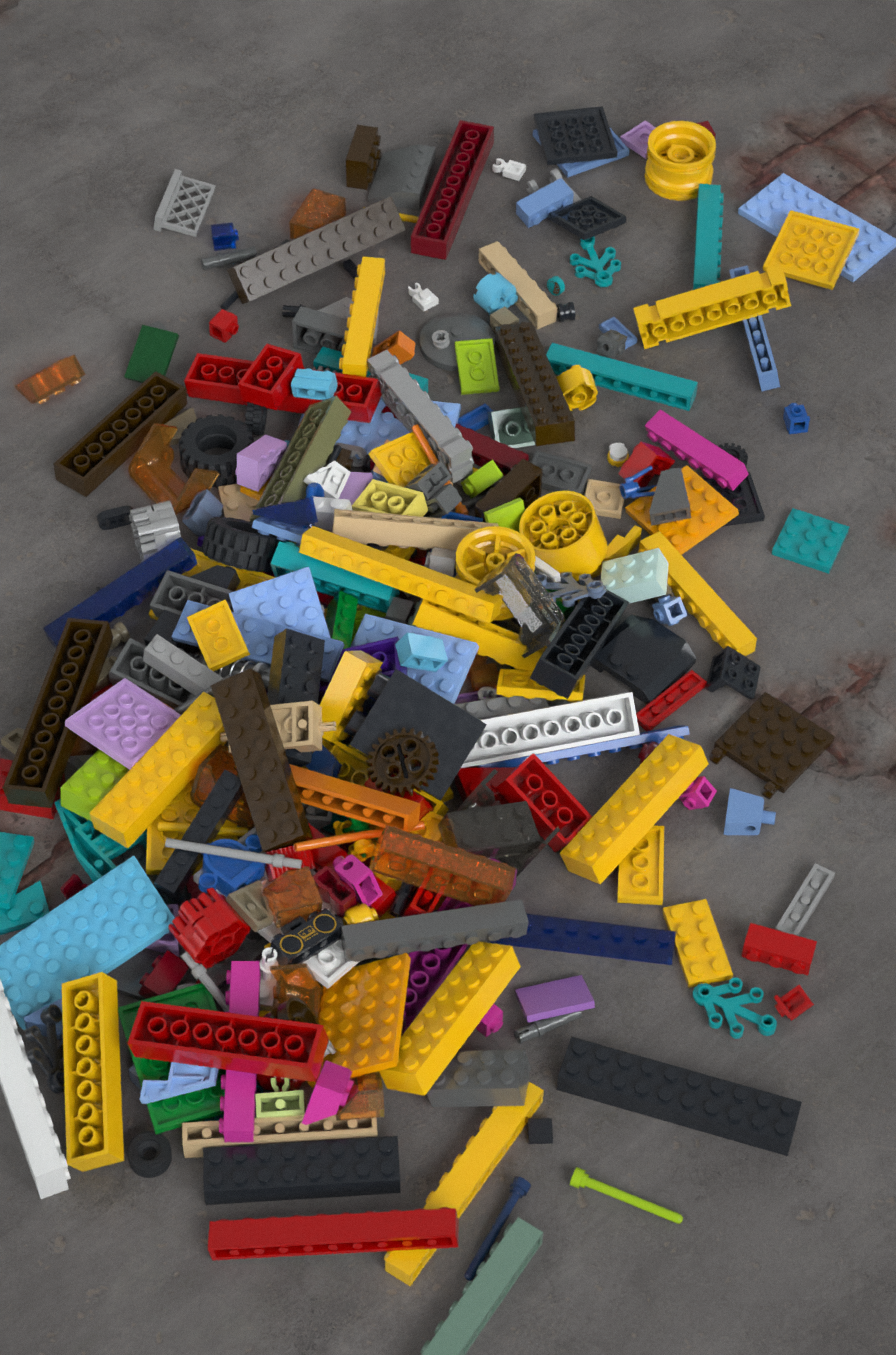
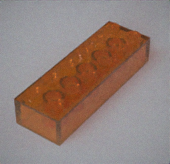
M388 825L385 826L374 846L369 869L372 872L417 887H423L424 889L475 906L505 902L512 891L516 868L506 863H499L487 859L485 856L475 855L466 852L464 849L454 848L440 841H433L419 834H412L398 827Z

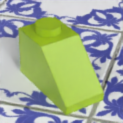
M491 460L463 480L461 485L464 492L472 499L492 486L504 475L495 462Z

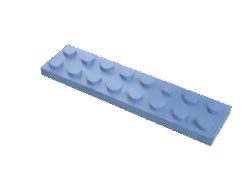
M187 600L173 632V640L199 647L187 617L210 606ZM232 612L250 655L242 659L252 660L255 663L263 662L271 666L274 636L288 628L325 640L320 681L330 682L344 647L343 641Z

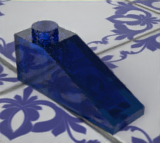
M314 497L252 510L254 515L295 526H303V529L311 528L319 521Z

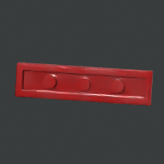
M690 670L636 713L638 725L646 731H651L705 688L707 681L693 670Z

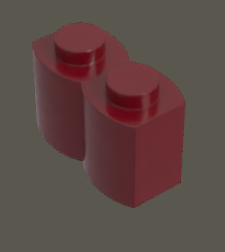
M325 866L313 876L316 894L322 901L330 904L332 910L338 916L345 917L346 910L357 905L354 890L346 882L340 881L338 874L333 869Z

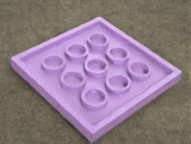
M124 678L67 718L65 726L130 770L181 714Z

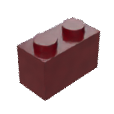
M167 950L163 957L158 955L151 965L154 968L151 974L146 972L140 980L139 984L142 987L138 994L149 999L173 992L187 973L189 966L185 961Z

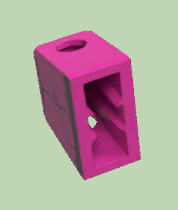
M348 855L346 858L339 856L334 860L333 867L340 881L346 882L354 890L356 900L360 904L365 903L370 906L383 895L373 872L354 855Z

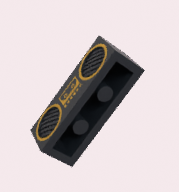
M326 908L320 912L314 911L307 918V922L301 916H298L281 927L283 935L279 933L273 937L270 945L272 953L274 949L277 951L276 960L287 973L340 940L341 926L343 925Z

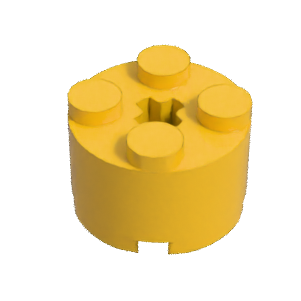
M573 365L569 370L556 377L570 411H573L572 409L578 408L579 411L587 409L596 402L598 390L592 373L589 370L581 368L580 365Z

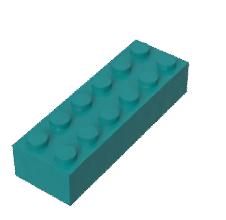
M279 541L270 563L275 577L309 567L317 592L335 597L341 590L357 598L358 605L387 613L393 598H398L400 594L399 589L299 553L300 548L292 542L283 543Z

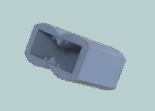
M208 489L198 492L192 500L189 509L185 512L182 522L197 537L205 535L208 521L211 518L222 515L223 504Z

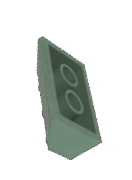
M520 407L487 412L493 440L504 443L512 448L535 445Z

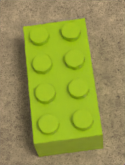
M99 749L61 787V806L92 822L89 813L125 776L129 769Z

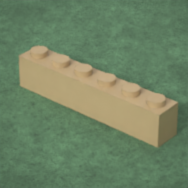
M497 241L479 249V263L488 274L495 275V272L500 273L516 287L518 299L515 305L533 323L536 329L556 322L558 312L556 304L550 301L546 293L528 276L526 270L520 267L517 260L512 258L505 247Z

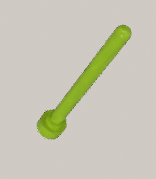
M576 1167L570 1186L578 1189L580 1187L585 1188L586 1186L679 1224L683 1221L681 1214L592 1179L586 1173V1170Z

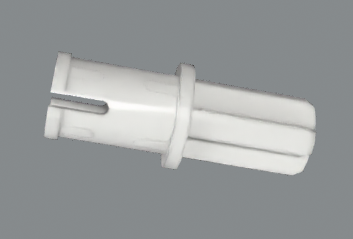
M271 947L263 950L260 961L261 974L265 981L268 979L273 980L275 978V971L278 968V961L276 960L277 951L274 949L272 953Z

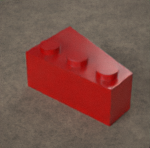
M516 767L460 768L455 776V784L469 817L511 805L496 787Z

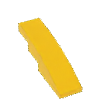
M634 525L625 538L617 534L607 546L604 561L627 556L640 543L642 528ZM602 564L591 574V579L601 575Z

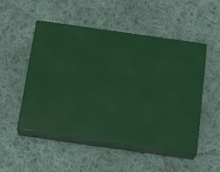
M142 325L124 378L143 383L155 371L166 376L179 339L178 333Z

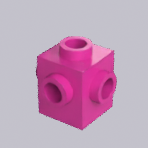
M705 776L697 777L680 795L679 799L689 810L702 809L709 806L717 790Z

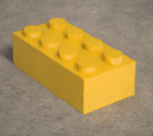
M361 650L344 652L319 705L322 707L323 723L336 722V731L323 732L322 737L332 742L346 740L350 737L343 731L357 709L363 712L362 705L365 699L369 698L366 693L379 672L382 671L380 667L383 662Z

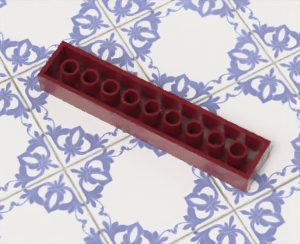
M459 121L412 232L411 253L443 260L447 259L493 146L494 126Z

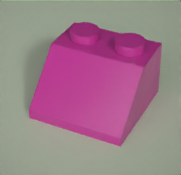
M327 1060L325 1061L302 1124L308 1125L333 1116L337 1113L339 1106H345L354 1083L353 1080H350L352 1074L350 1069Z

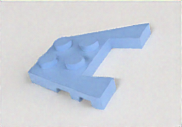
M171 1062L167 1081L143 1080L140 1101L142 1104H147L216 1086L218 1068Z

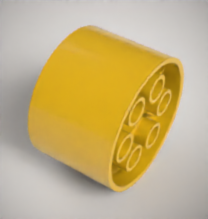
M557 491L546 494L529 505L521 517L519 532L530 541L535 550V556L560 574L571 572L573 578L579 581L580 575H591L604 561L607 553V541L594 506L584 495L573 491Z

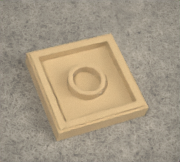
M588 479L584 496L591 501L596 514L620 519L625 500L620 493V484Z

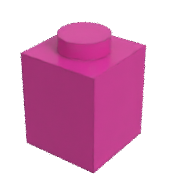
M493 1003L476 1026V1029L485 1037L489 1036L492 1032H497L503 1025V1011Z

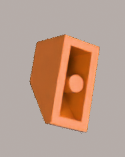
M399 330L373 347L372 357L388 350L392 356L395 355L401 365L414 357L416 343Z

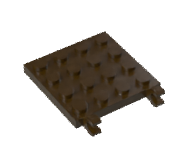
M764 692L714 743V749L711 752L713 756L710 758V761L718 765L725 756L729 757L767 782L762 795L771 799L778 790L784 794L832 744L835 736L767 692Z

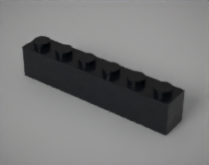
M227 770L223 771L181 840L201 844L214 841L244 792L240 777ZM175 849L154 882L156 890L176 901L201 862L203 855L199 852Z

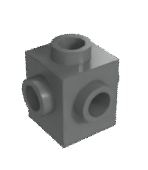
M609 330L601 334L597 340V352L602 354L603 357L611 359L622 355L626 347L627 336L615 330Z

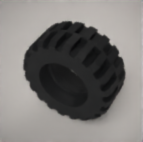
M218 414L217 416L207 415L206 418L202 419L200 417L196 419L195 423L191 422L187 429L183 430L179 438L180 463L183 472L191 481L194 480L200 486L203 484L206 488L216 487L218 489V486L236 483L237 453L254 443L251 430L239 419L235 420L234 417L229 415L224 417L223 414ZM212 448H226L230 450L221 455L204 453Z
M214 517L207 523L202 551L208 558L227 566L249 571L270 572L273 571L270 563L279 541L284 543V541L278 540L277 536L272 534L263 535L258 533L257 529L252 528L253 522L231 517Z

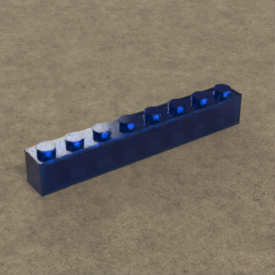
M179 537L45 626L43 630L47 639L56 649L68 618L108 621L110 623L117 617L124 615L126 611L135 605H139L144 599L156 593L167 570L182 575L197 565L194 552Z
M526 914L529 922L526 935L518 938L508 937L491 941V943L516 947L672 965L676 931Z

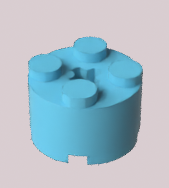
M495 272V275L491 273L486 275L476 286L477 294L473 295L474 301L488 314H492L504 306L508 309L518 299L516 287L498 272Z

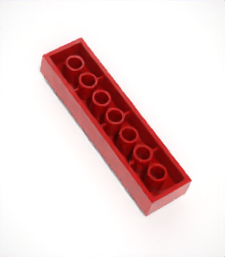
M141 1001L128 1045L133 1055L138 1058L317 1082L329 1038L324 1026L319 1024Z

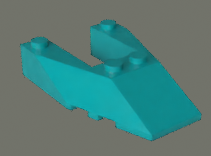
M61 799L54 802L75 856L93 882L116 868L117 866L112 860L136 844L143 845V848L147 851V829L129 848H126L96 830L90 820L62 807Z

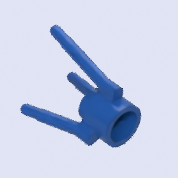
M652 466L631 477L625 478V483L620 484V493L623 499L654 496L655 492L644 491H650L657 485L639 488L638 483L633 482V480L652 470Z

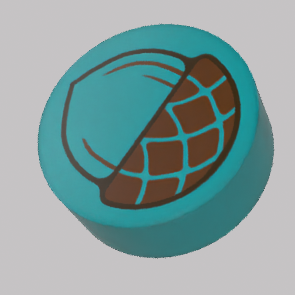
M553 276L547 281V288L551 294L558 296L565 291V284L560 277Z

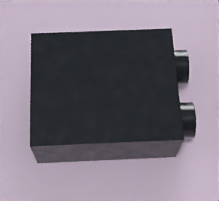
M395 669L391 677L379 672L366 693L376 700L370 712L366 715L357 709L343 731L353 737L348 747L370 759L368 752H375L372 744H380L378 737L386 739L385 732L393 735V730L396 729L398 733H401L403 727H405L407 733L412 728H414L416 734L422 731L424 737L428 735L431 742L435 743V749L439 753L438 759L440 764L436 765L438 773H432L435 779H427L429 787L421 785L420 788L441 801L487 724ZM398 746V752L402 762L401 766L405 774V779H407L409 776L404 762L405 758L403 756L401 746ZM415 747L410 748L408 752L415 750ZM388 754L386 757H392L394 754ZM415 767L412 771H417L420 767Z

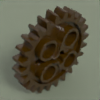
M403 727L401 733L394 729L393 735L385 732L386 739L378 737L380 744H372L375 752H368L370 759L366 760L369 767L367 771L371 775L372 783L375 782L377 789L382 787L384 793L390 790L391 795L394 796L399 792L401 797H404L406 791H408L410 796H413L414 789L419 793L421 792V785L429 787L427 779H435L432 773H438L436 765L440 764V761L438 759V750L435 749V743L431 742L428 735L424 737L422 731L416 734L414 728L407 733L405 727ZM398 746H401L402 753L405 758L404 762L409 776L407 779H405V774L401 766L402 762L398 752ZM415 747V750L408 752L410 748ZM388 754H394L392 757H386ZM420 767L419 770L412 771L413 768ZM393 773H399L395 777H390Z

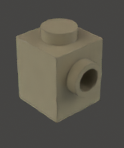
M505 306L490 314V327L494 334L495 327L503 324H519V318Z

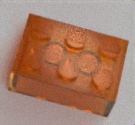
M312 188L289 222L290 239H296L345 217L346 198Z

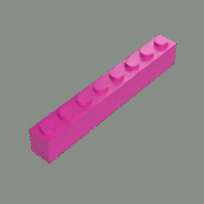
M232 961L231 970H227V984H230V991H226L225 997L226 1005H229V1011L225 1012L259 1017L260 961ZM226 1070V1075L221 1076V1089H225V1096L220 1097V1111H224V1118L219 1119V1133L224 1134V1142H254L257 1074Z

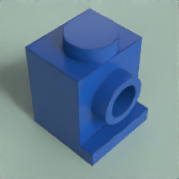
M791 403L785 407L783 419L788 433L808 432L810 417L807 416L804 405Z

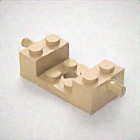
M314 701L270 705L284 749L295 748L300 752L322 751L323 732L336 731L335 721L323 723L322 707ZM222 732L221 741H228L226 733Z

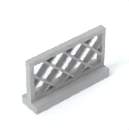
M175 169L156 213L154 230L161 232L162 228L196 237L215 192L216 185L181 176L182 171ZM183 183L189 184L192 187L185 189ZM207 189L210 190V192L203 194L200 190ZM196 191L198 196L191 197L189 193ZM185 195L187 199L180 201L178 196ZM202 200L205 204L198 206L195 201ZM191 203L193 207L186 209L184 205ZM180 207L182 211L175 213L173 208ZM198 212L200 216L193 218L190 213ZM184 215L188 217V220L181 221L179 218ZM175 219L177 223L172 224L168 223L167 221ZM193 224L195 229H189L186 225Z

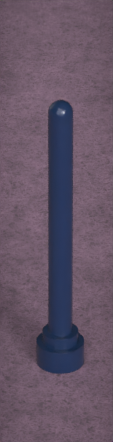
M515 1176L510 1183V1195L464 1274L466 1280L471 1281L475 1277L478 1267L484 1261L518 1199L526 1196L530 1190L531 1184L524 1178Z

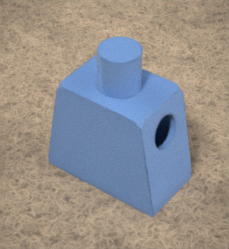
M730 788L723 835H759L761 823L774 825L776 812L763 810V797Z

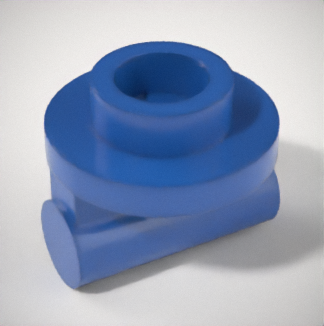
M316 482L308 484L306 487L305 505L309 504L312 496L324 497V489L320 484Z

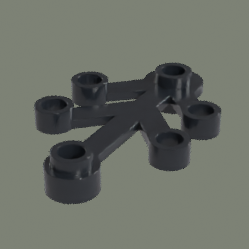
M52 1004L44 1008L40 1015L41 1021L47 1028L48 1043L41 1035V1031L37 1026H31L26 1029L25 1036L28 1041H35L40 1049L36 1047L27 1052L29 1062L32 1064L37 1063L47 1076L48 1088L52 1092L59 1094L65 1091L64 1060L62 1061L61 1070L59 1066V1061L64 1057L63 1038L60 1040V1046H57L55 1024L62 1020V1012L58 1006ZM43 1053H44V1054L46 1055V1057L49 1059L50 1065H49L48 1062L44 1059Z

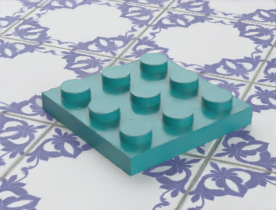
M792 508L772 549L771 555L829 574L849 532V526Z

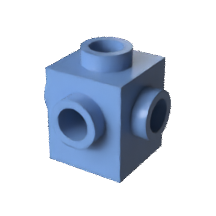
M668 594L658 598V602L652 604L654 617L660 624L672 626L679 623L680 619L688 616L681 597H674Z

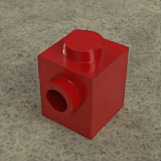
M223 309L209 322L210 336L224 343L235 335L239 329L238 317Z

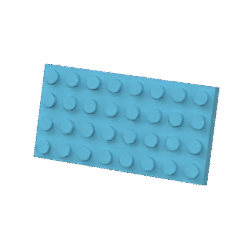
M132 856L0 945V979L4 988L5 997L7 996L12 1014L23 1030L26 1029L25 1016L62 998V983L100 972L108 974L170 932L168 929L169 924L176 927L172 923L175 917L135 856Z

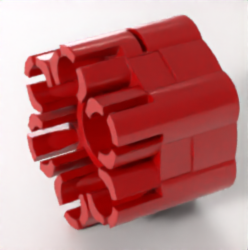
M214 888L207 889L210 897L203 892L198 896V900L193 898L189 902L188 900L185 901L178 911L180 916H177L172 921L176 927L172 924L168 926L169 931L194 962L202 964L206 969L236 953L246 935L250 932V926L226 902V897L218 894Z

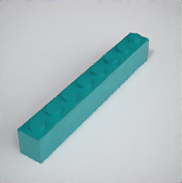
M699 184L693 290L720 282L717 278H720L721 267L717 266L721 265V255L718 253H721L722 242H718V240H722V229L719 228H722L723 217H720L723 216V205L720 204H723L724 193H721V185Z
M552 343L546 354L555 375L562 374L573 365H580L581 368H585L592 373L596 386L690 411L697 394L698 382L567 346Z

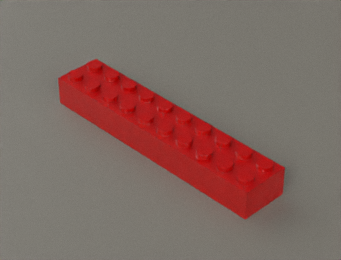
M197 353L184 380L188 396L247 405L248 402L242 400L238 383L254 361ZM335 373L337 389L334 396H337L351 411L347 420L370 423L382 396L379 379ZM291 388L277 410L305 414L309 405L323 400L294 397Z

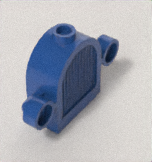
M256 834L249 835L246 838L245 846L232 839H219L212 843H207V845L256 853L262 852V847ZM201 853L203 855V865L198 887L204 893H208L207 889L214 888L227 897L228 894L259 881L264 876L266 863Z

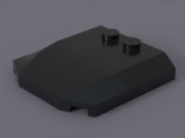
M630 615L612 632L590 666L600 673L604 669L633 689V695L645 704H649L696 663V656L686 640L656 620Z

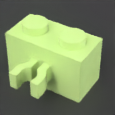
M271 1078V1086L274 1092L256 1094L257 1118L305 1115L307 1097L304 1090L288 1091L290 1088V1078H284L285 1084L282 1086V1092H280L279 1087L276 1086V1078Z

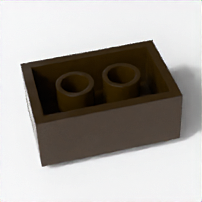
M357 125L346 157V186L348 188L368 190L369 184L373 183V171L377 170V160L381 158V149H379L381 135H378V127Z

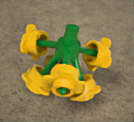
M350 817L351 821H335L333 823L335 836L383 828ZM393 835L355 841L354 844L348 847V854L354 855L363 862L371 857L372 852L376 849L378 850V855H381L383 852L387 853L394 844L392 842Z

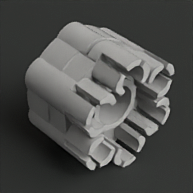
M170 500L152 504V507L148 505L130 510L129 520L132 522L131 528L134 542L143 566L163 561V559L168 560L182 556L184 552L178 520Z

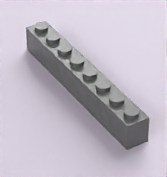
M520 899L341 926V943L346 962H359L364 959L384 958L395 954L402 955L415 951H430L442 947L451 948L462 944L472 945L477 942L497 941L508 937L518 938L527 934L529 922L523 901Z

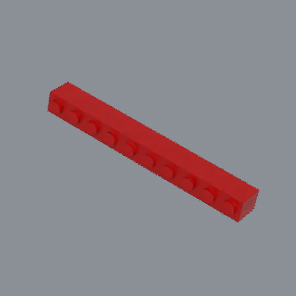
M449 1207L430 1210L418 1208L411 1211H367L356 1214L344 1212L338 1215H293L282 1218L270 1216L264 1219H220L218 1221H210L208 1250L212 1260L457 1248L459 1221L456 1208Z

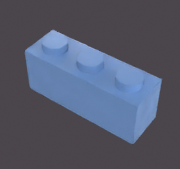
M560 178L516 202V214L528 228L537 225L542 220L548 218L550 212L573 204L574 192Z

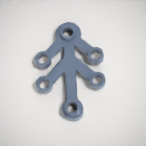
M571 572L560 574L561 583L547 582L545 575L534 576V592L540 593L546 589L558 590L543 595L545 605H552L556 603V598L562 597L563 606L571 607L575 605V600L588 596L597 599L606 593V587L603 585V582L599 580L593 581L590 574L580 575L579 584L573 578Z

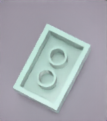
M659 548L602 562L601 581L607 590L629 601V603L666 595L669 563Z

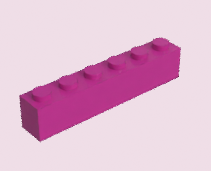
M661 409L645 425L648 432L647 436L652 442L655 443L657 441L666 451L669 452L671 450L677 458L682 461L686 460L695 470L700 469L707 478L715 479L722 488L727 487L734 491L749 475L743 462Z

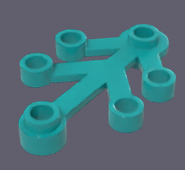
M593 236L588 240L580 238V245L587 251L590 260L576 253L570 255V264L577 266L575 268V276L577 278H591L600 287L610 286L613 283V273L621 270V261L614 259L616 250L613 247L606 248L605 253L599 259L594 249L595 237ZM609 259H614L610 262V267L607 270H603ZM584 266L594 269L596 273L586 270Z
M734 977L729 980L728 984L715 987L702 983L694 988L693 998L697 1004L704 1006L709 1018L708 1024L711 1028H720L723 1021L722 1015L716 1013L713 1005L715 1004L722 1008L730 1028L729 1034L732 1038L739 1039L743 1036L744 1027L741 1023H738L735 1014L757 1024L759 1033L764 1036H770L775 1033L777 1021L773 1016H761L740 1006L752 1002L760 1003L764 995L761 988L754 987L748 994L728 999L719 995L729 992L739 993L743 985L741 979ZM732 984H737L739 987H733ZM753 994H759L760 997H754ZM712 1019H718L719 1022L715 1023ZM733 1029H739L740 1032L736 1033Z

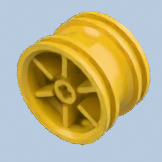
M672 121L657 126L650 133L647 143L648 160L645 166V182L649 189L669 200L683 201L697 198L699 184L712 183V163L716 150V141L712 133L705 127L688 121Z
M491 526L477 529L465 536L457 547V574L455 578L503 595L500 613L493 621L515 617L529 606L533 598L535 550L524 535L510 528Z

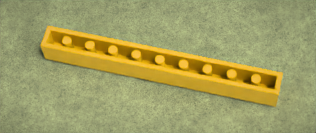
M312 526L302 534L299 553L491 623L500 613L503 595Z
M528 1082L524 1106H494L492 1109L493 1113L489 1119L486 1117L480 1124L478 1134L471 1136L466 1144L467 1149L463 1154H458L455 1158L451 1171L443 1174L438 1189L430 1192L423 1209L456 1208L459 1219L524 1129L528 1119H531L543 1102L544 1090ZM437 1249L387 1251L384 1257L385 1271L411 1286Z

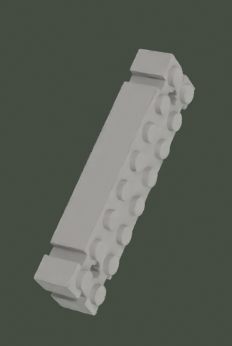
M385 350L367 359L368 370L371 373L369 378L379 379L383 402L409 432H413L411 428L414 425H419L438 461H442L452 475L450 481L455 483L472 474V464H474L471 443L462 437L458 428L453 427L448 416H444L439 406L430 400L428 393L422 391L417 380L412 379L408 370L399 364L395 355L392 356L388 350Z

